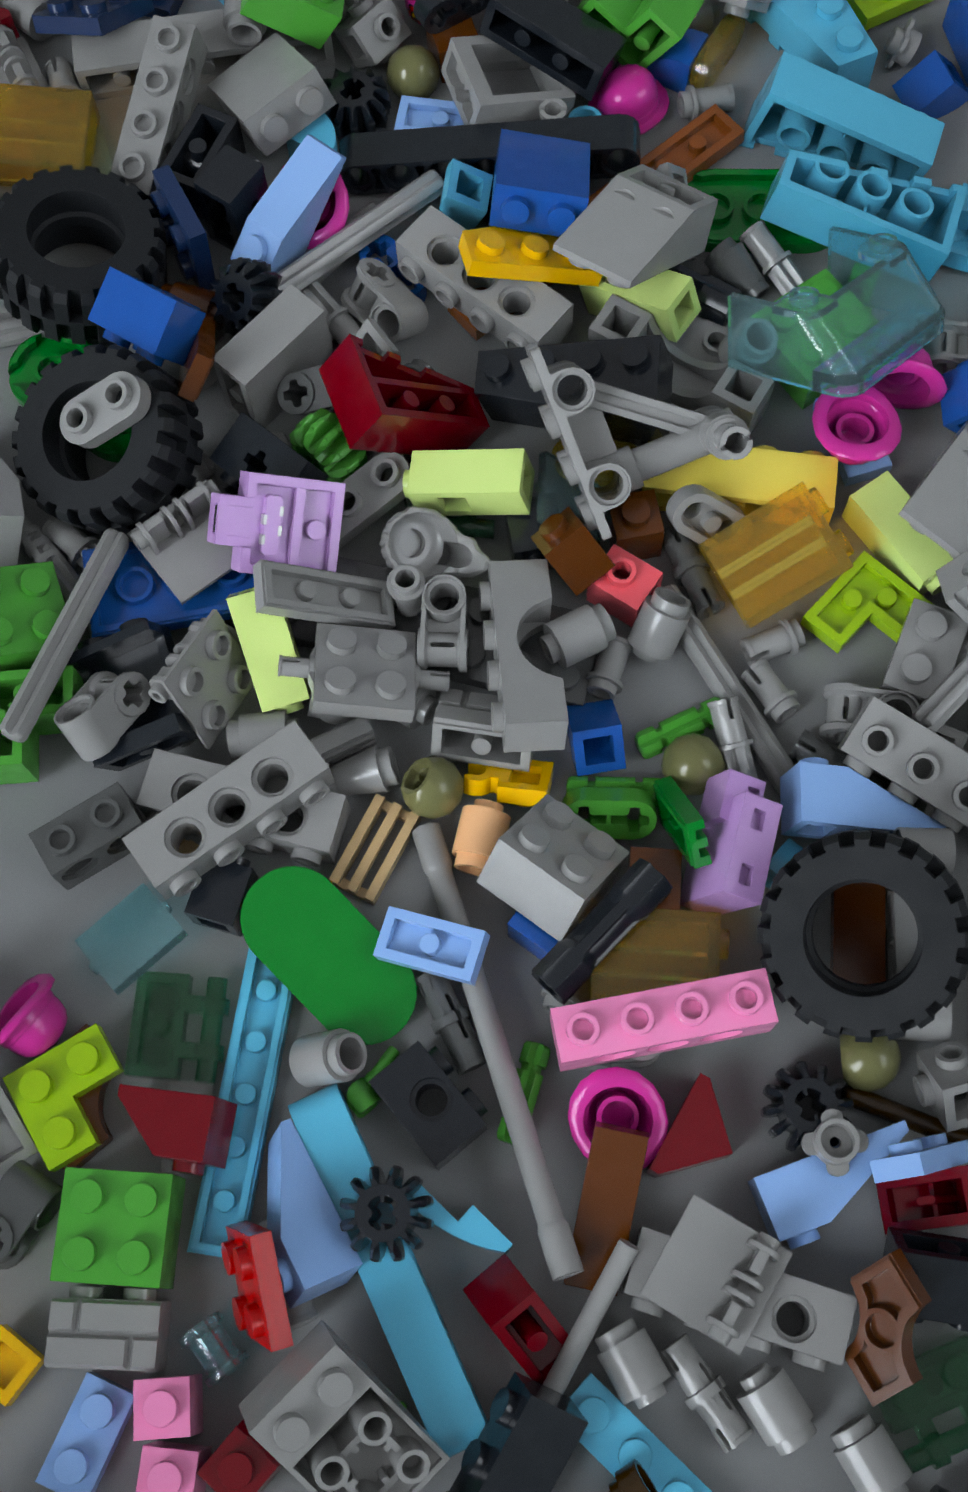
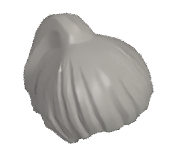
M411 506L402 512L395 513L387 521L379 543L382 547L381 555L386 560L385 564L388 567L394 569L401 565H413L424 574L426 583L434 576L442 574L455 576L459 580L481 575L488 570V561H490L489 557L482 553L474 538L461 534L457 527L439 511L425 507Z

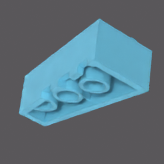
M783 51L752 104L744 127V140L739 146L753 149L755 143L775 147L774 155L785 158L790 149L847 161L849 167L856 168L859 171L869 170L871 166L887 169L888 177L911 181L914 175L924 177L932 167L945 123L928 116L924 112L917 111L890 99L884 94L877 93L850 81L844 76L837 75L810 63L804 58Z
M790 149L770 186L760 219L857 260L875 265L883 271L925 288L949 256L968 187L958 184H952L949 189L932 186V179L915 175L911 181L888 177L887 169L873 166L869 170L859 171L850 169L848 162L844 160Z

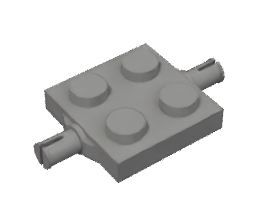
M317 622L315 647L310 653V658L279 655V677L308 678V685L312 692V714L412 723L415 714V697L418 689L448 692L449 671L420 669V665H417L416 632Z

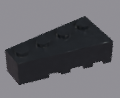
M662 335L538 346L547 366L560 361L574 362L589 373L594 381L671 404L673 362ZM525 347L479 351L474 393L491 420L546 429L538 409L539 406L546 404L541 390L534 393L533 389L530 388L520 360L528 358ZM568 375L561 379L557 388L559 397L567 398L576 393L579 387L577 375ZM602 411L613 440L630 442L631 439L653 441L669 434L668 430Z

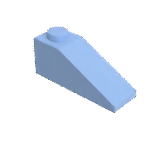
M306 135L248 215L230 259L243 257L251 258V260H263L271 264V272L278 273L303 256L343 168L346 157L314 136Z
M810 757L801 759L780 777V802L783 805L781 811V835L821 839L841 831L854 829H876L889 831L892 834L898 827L946 828L943 824L846 766L829 765V761L824 758Z
M290 1118L280 1123L268 1143L267 1229L272 1232L284 1297L289 1308L292 1309L347 1284L363 1263L358 1253L350 1247L352 1241L348 1233L341 1231L340 1223L342 1220Z
M903 1120L867 1134L869 1141L867 1149L862 1153H857L849 1162L848 1173L843 1176L835 1177L827 1172L826 1164L815 1155H812L747 1181L768 1235L774 1237L779 1242L786 1240L790 1250L820 1239L817 1228L832 1222L872 1175L869 1161L887 1157L889 1155L887 1145L899 1143L908 1133L909 1128L906 1121Z

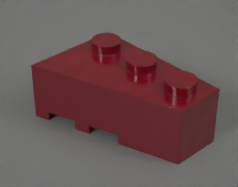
M349 334L318 369L350 449L387 453L396 452L412 455V451L462 450L468 449L490 427L481 404L474 393V388L427 367L421 372H417L401 365V356L391 351H387L384 356L362 348L363 339Z

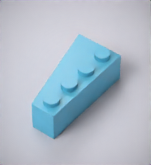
M772 0L767 14L750 10L748 19L745 18L750 24L756 21L769 34L768 41L778 51L782 49L830 72L844 76L866 88L869 87L878 50L847 0Z

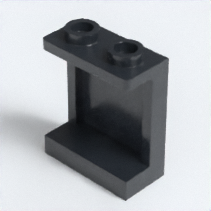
M136 618L126 621L119 626V632L108 637L89 638L79 643V650L73 652L66 666L73 665L80 672L84 684L91 675L100 671H109L117 676L123 672L134 671L141 673L149 682L154 675L158 674L163 666L167 667L165 659L169 654L173 653L175 645L169 627L148 621L147 618ZM151 698L146 711L120 737L117 745L109 753L93 761L94 768L122 771L150 759L154 748L169 751L197 739L198 736L173 700L167 699L162 704Z

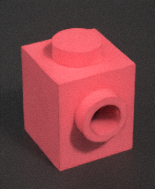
M613 544L607 555L615 566L587 588L586 600L594 605L600 603L610 615L632 627L645 598L648 595H653L655 588L661 587L663 572Z

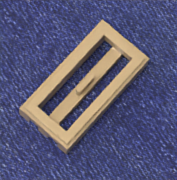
M376 793L328 880L332 881L334 886L375 905L412 837V831L420 823L421 816L403 809V806L396 802L391 803L387 801L385 797ZM381 812L386 813V817L350 881L345 879ZM397 819L405 822L369 889L361 887Z

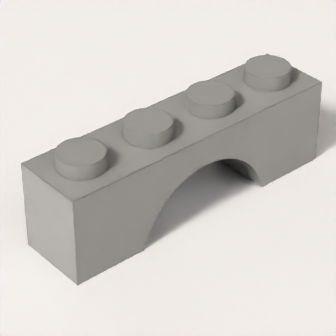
M614 294L610 296L589 327L588 341L662 335L673 362L671 403L693 411L710 405L723 409L729 407L734 415L745 421L749 432L752 434L769 407L776 377L737 357H733L723 363H711L694 358L680 350L665 337L659 329L653 314Z
M547 559L488 561L487 581L479 582L480 611H489L490 619L483 620L484 650H493L494 660L487 661L488 691H497L498 702H491L492 732L502 733L504 753L565 750L569 719L563 678L539 670L525 658L520 650L521 645L529 637L542 631L543 625L550 621L552 591Z

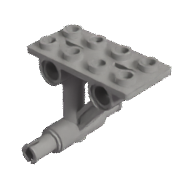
M535 343L524 346L528 358L520 360L530 388L533 389L534 393L541 390L546 404L539 406L538 409L552 440L560 437L564 450L556 452V455L570 486L578 484L581 495L574 497V501L582 522L589 532L597 530L603 541L612 537L603 512L624 503L631 491L644 487L643 481L709 454L722 460H738L746 457L752 450L753 439H750L751 433L745 421L734 415L729 407L723 409L710 405L693 411L594 381L589 373L574 362L560 361L547 366L540 348ZM568 375H577L579 387L576 393L567 398L559 397L557 388L561 379ZM602 411L665 429L672 433L633 449L625 446L617 450ZM606 470L614 472L613 479L607 486L601 488L594 487V481L598 474Z

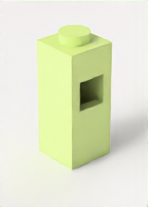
M666 270L630 289L610 284L605 276H602L598 287L579 285L590 314L597 316L610 296L614 294L653 314L661 332L668 340L676 343L702 310L693 278L671 270Z
M525 448L412 451L410 469L405 470L403 474V492L405 497L410 499L413 506L435 509L444 516L530 515L535 471Z
M887 470L849 496L842 518L881 564L921 595L929 591L934 596L942 591L936 571L952 561L953 558L949 552L928 536L914 530L908 521L898 515L910 496Z
M254 587L229 594L226 601L262 713L274 709V711L286 710L287 714L304 708L302 701L310 699L311 689L307 678L278 676L279 655L300 657L288 617L256 613Z

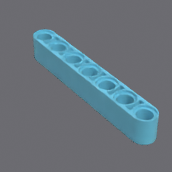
M336 1083L288 1105V1109L297 1132L341 1220L344 1221L355 1218V1210H347L340 1207L341 1199L351 1198L358 1200L360 1197L353 1190L350 1182L356 1177L362 1179L371 1187L369 1169L375 1165L342 1091ZM380 1202L377 1208L382 1215L377 1223L380 1227L382 1223L394 1226L397 1219L392 1213L394 1210L392 1204ZM360 1230L347 1232L351 1241L358 1235ZM402 1240L405 1250L404 1260L399 1262L393 1261L387 1246L382 1261L373 1262L370 1260L369 1254L370 1242L366 1248L357 1252L363 1263L357 1271L426 1431L451 1458L466 1450L471 1441L478 1439L488 1420L411 1247Z

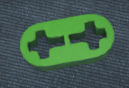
M581 787L569 791L562 799V803L569 806L577 815L579 807H589L588 818L584 820L598 830L609 834L613 839L634 840L644 838L655 829L657 823L655 800L643 789ZM630 808H640L638 819H628Z

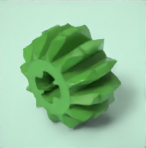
M320 408L314 413H310L297 423L296 428L289 434L292 448L327 474L329 477L326 481L341 483L368 462L366 450L349 448L337 415L332 412L330 413L329 410Z

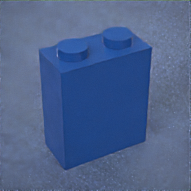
M501 129L494 170L489 226L560 237L588 206L590 143Z

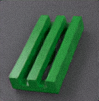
M671 776L655 780L653 788L660 823L694 869L712 864L711 855L705 848L709 846L708 839L701 830L705 828L703 817Z

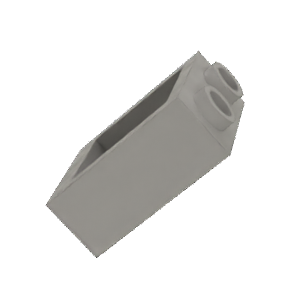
M484 35L451 37L441 72L464 125L541 120L539 107L548 98L563 100L567 104L566 118H568L576 100V94L573 90ZM530 69L540 90L538 92L493 95L483 72Z

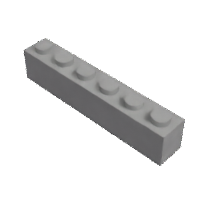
M224 8L165 17L195 24L208 48L198 85L210 83L275 32L316 68L336 65L331 35L322 48L317 49L267 26L266 32L257 44L241 46L232 42L227 36V31L223 27ZM152 19L132 21L104 36L71 35L74 72L85 101L132 94Z

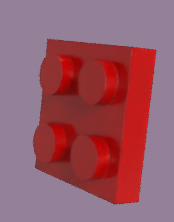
M247 1220L227 1225L228 1241L221 1243V1251L227 1274L229 1276L235 1274L239 1296L232 1298V1309L239 1331L246 1330L247 1336L270 1352L294 1346L271 1230Z

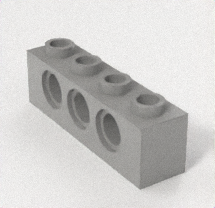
M153 15L111 168V172L125 179L127 186L133 183L146 194V199L151 201L150 192L156 190L152 170L161 167L189 120L208 50L195 24Z
M432 205L395 241L398 268L408 281L414 284H422L433 292L436 299L442 305L450 309L454 307L469 318L477 330L485 334L491 333L501 340L507 349L524 347L531 343H535L537 346L560 344L572 331L574 304L543 282L467 276L458 247L462 231L467 229ZM484 287L487 289L477 290L476 288ZM513 312H521V313H524V314H521V315H512V314H510V313H513Z
M294 720L122 838V841L155 889L165 900L173 895L181 897L195 889L202 880L200 876L216 865L219 867L226 866L238 859L245 850L244 846L259 835L267 837L277 832L287 822L288 818L286 816L302 805L310 807L321 801L329 793V786L334 784L335 780L328 764ZM276 776L288 778L287 785L283 790L277 793H267L264 791L265 784L271 778ZM234 805L245 807V812L238 821L234 823L222 822V815L229 807ZM193 834L202 836L201 843L195 851L187 854L179 853V846L184 838Z
M154 748L136 805L149 820L227 766ZM273 777L265 784L264 791L267 793H277L285 788L288 781ZM329 791L315 805L310 807L302 805L289 814H297L303 817V822L297 830L293 832L278 830L267 837L259 835L246 844L244 848L262 855H271L273 850L291 854V860L310 867H320L321 862L335 865L351 813L347 796ZM238 805L231 806L225 810L222 815V822L234 823L238 821L232 819L233 811Z
M642 1226L639 1229L635 1246L639 1248V1251L626 1274L621 1293L633 1297L630 1308L662 1318L664 1309L640 1295V1292L671 1236ZM783 1273L745 1347L770 1354L772 1344L794 1351L791 1362L823 1373L827 1362L842 1366L858 1303L857 1297ZM786 1302L796 1304L802 1311L804 1319L800 1331L792 1336H788L780 1330L776 1319L779 1308ZM684 1322L683 1326L697 1330L694 1327L687 1324L686 1322Z

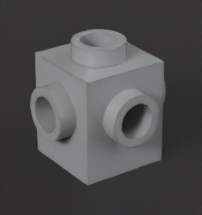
M357 0L348 9L351 16L333 31L357 69L377 65L380 61L382 64L389 62V58L397 49L401 48L400 43L412 34L405 23L404 12L393 0Z
M965 1037L955 1041L944 1042L938 1046L916 1052L919 1075L913 1076L912 1081L920 1104L924 1108L931 1107L947 1133L968 1127V1039Z

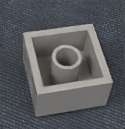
M546 794L498 839L476 882L553 938L562 941L606 894L630 852L615 842L609 834L598 830L575 814L569 806Z

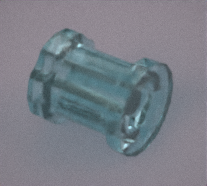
M216 1311L206 1317L178 1341L182 1349L189 1348L205 1370L207 1374L205 1383L209 1389L235 1372L251 1357L247 1350L240 1351L221 1324L224 1316L220 1311Z

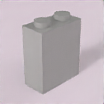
M277 32L273 33L207 84L225 113L238 118L241 131L266 157L337 104L316 67Z
M290 284L215 354L213 365L226 403L239 416L244 412L266 428L284 410L277 398V389L284 376L292 372L322 365L333 353L331 342L333 337L329 331L326 319L327 310L316 296L311 293L305 295Z

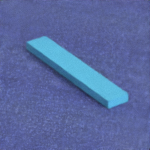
M250 948L248 949L219 1092V1098L238 1104L226 1167L222 1169L205 1166L187 1252L222 1257L221 1243L228 1241L226 1226L245 1220L251 1221L294 998L291 991L260 961Z

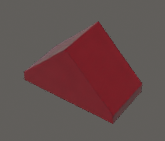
M700 1073L670 1126L665 1140L647 1169V1174L657 1178L726 1159L733 1154L709 1077Z
M968 1165L952 1167L923 1176L876 1183L885 1235H887L888 1227L924 1231L968 1225Z

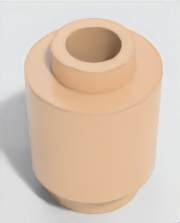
M475 799L474 805L462 807L451 852L455 857L453 865L455 869L474 876L480 875L496 842L510 827L511 817L503 812V805L488 799Z

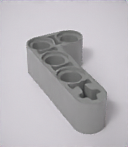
M898 827L894 830L893 835L903 838L907 837L919 843L922 848L932 855L935 854L952 875L956 861V842L951 828ZM886 888V962L888 980L900 973L912 959L917 946L918 931L914 915L909 906L898 894ZM952 1002L947 1008L943 1006L935 1014V1019L923 1028L913 1027L906 1031L904 1037L894 1040L948 1042L952 1032Z

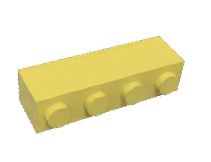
M759 445L753 447L746 457L738 460H722L709 454L643 481L644 487H642V491L654 489L659 510L666 511L668 500L673 493L683 486L698 484L737 505L750 521L827 530L835 509L839 460L833 456H825V454L819 451L809 450L797 453L779 451L775 447L768 445Z

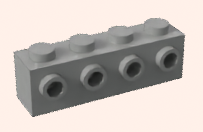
M875 696L869 697L837 749L847 754L842 763L868 779L873 771L892 781L886 790L914 806L918 798L933 806L936 810L931 817L944 826L951 828L954 832L959 833L963 825L968 828V753Z

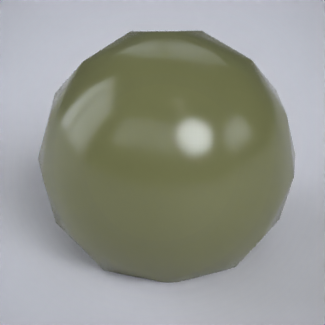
M405 45L397 49L389 58L386 77L394 95L401 98V95L429 98L437 89L440 69L431 51L421 45Z
M691 733L675 738L666 747L661 767L664 777L671 776L685 795L696 796L704 794L706 782L710 777L724 771L725 762L721 751L709 737Z
M436 756L416 760L405 772L401 784L402 797L409 809L418 816L430 819L449 815L461 803L464 791L463 778L454 763Z
M840 1035L842 1073L846 1084L854 1089L872 1092L882 1089L894 1081L900 1070L902 1058L898 1043L894 1039L889 1041L887 1036L873 1037L872 1043L855 1042V1036Z

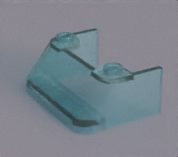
M832 227L829 229L828 271L843 287L830 296L819 293V290L814 287H796L776 302L735 292L728 295V367L833 397L858 396L866 392L944 331L945 309L907 246L897 240L895 235L889 233L872 235Z

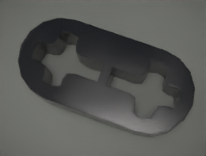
M416 0L413 12L425 31L430 34H437L480 13L487 8L489 0Z

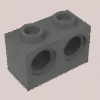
M116 782L28 835L51 876L65 889L70 890L130 854L131 852L122 841V838L144 824L145 821L130 796Z

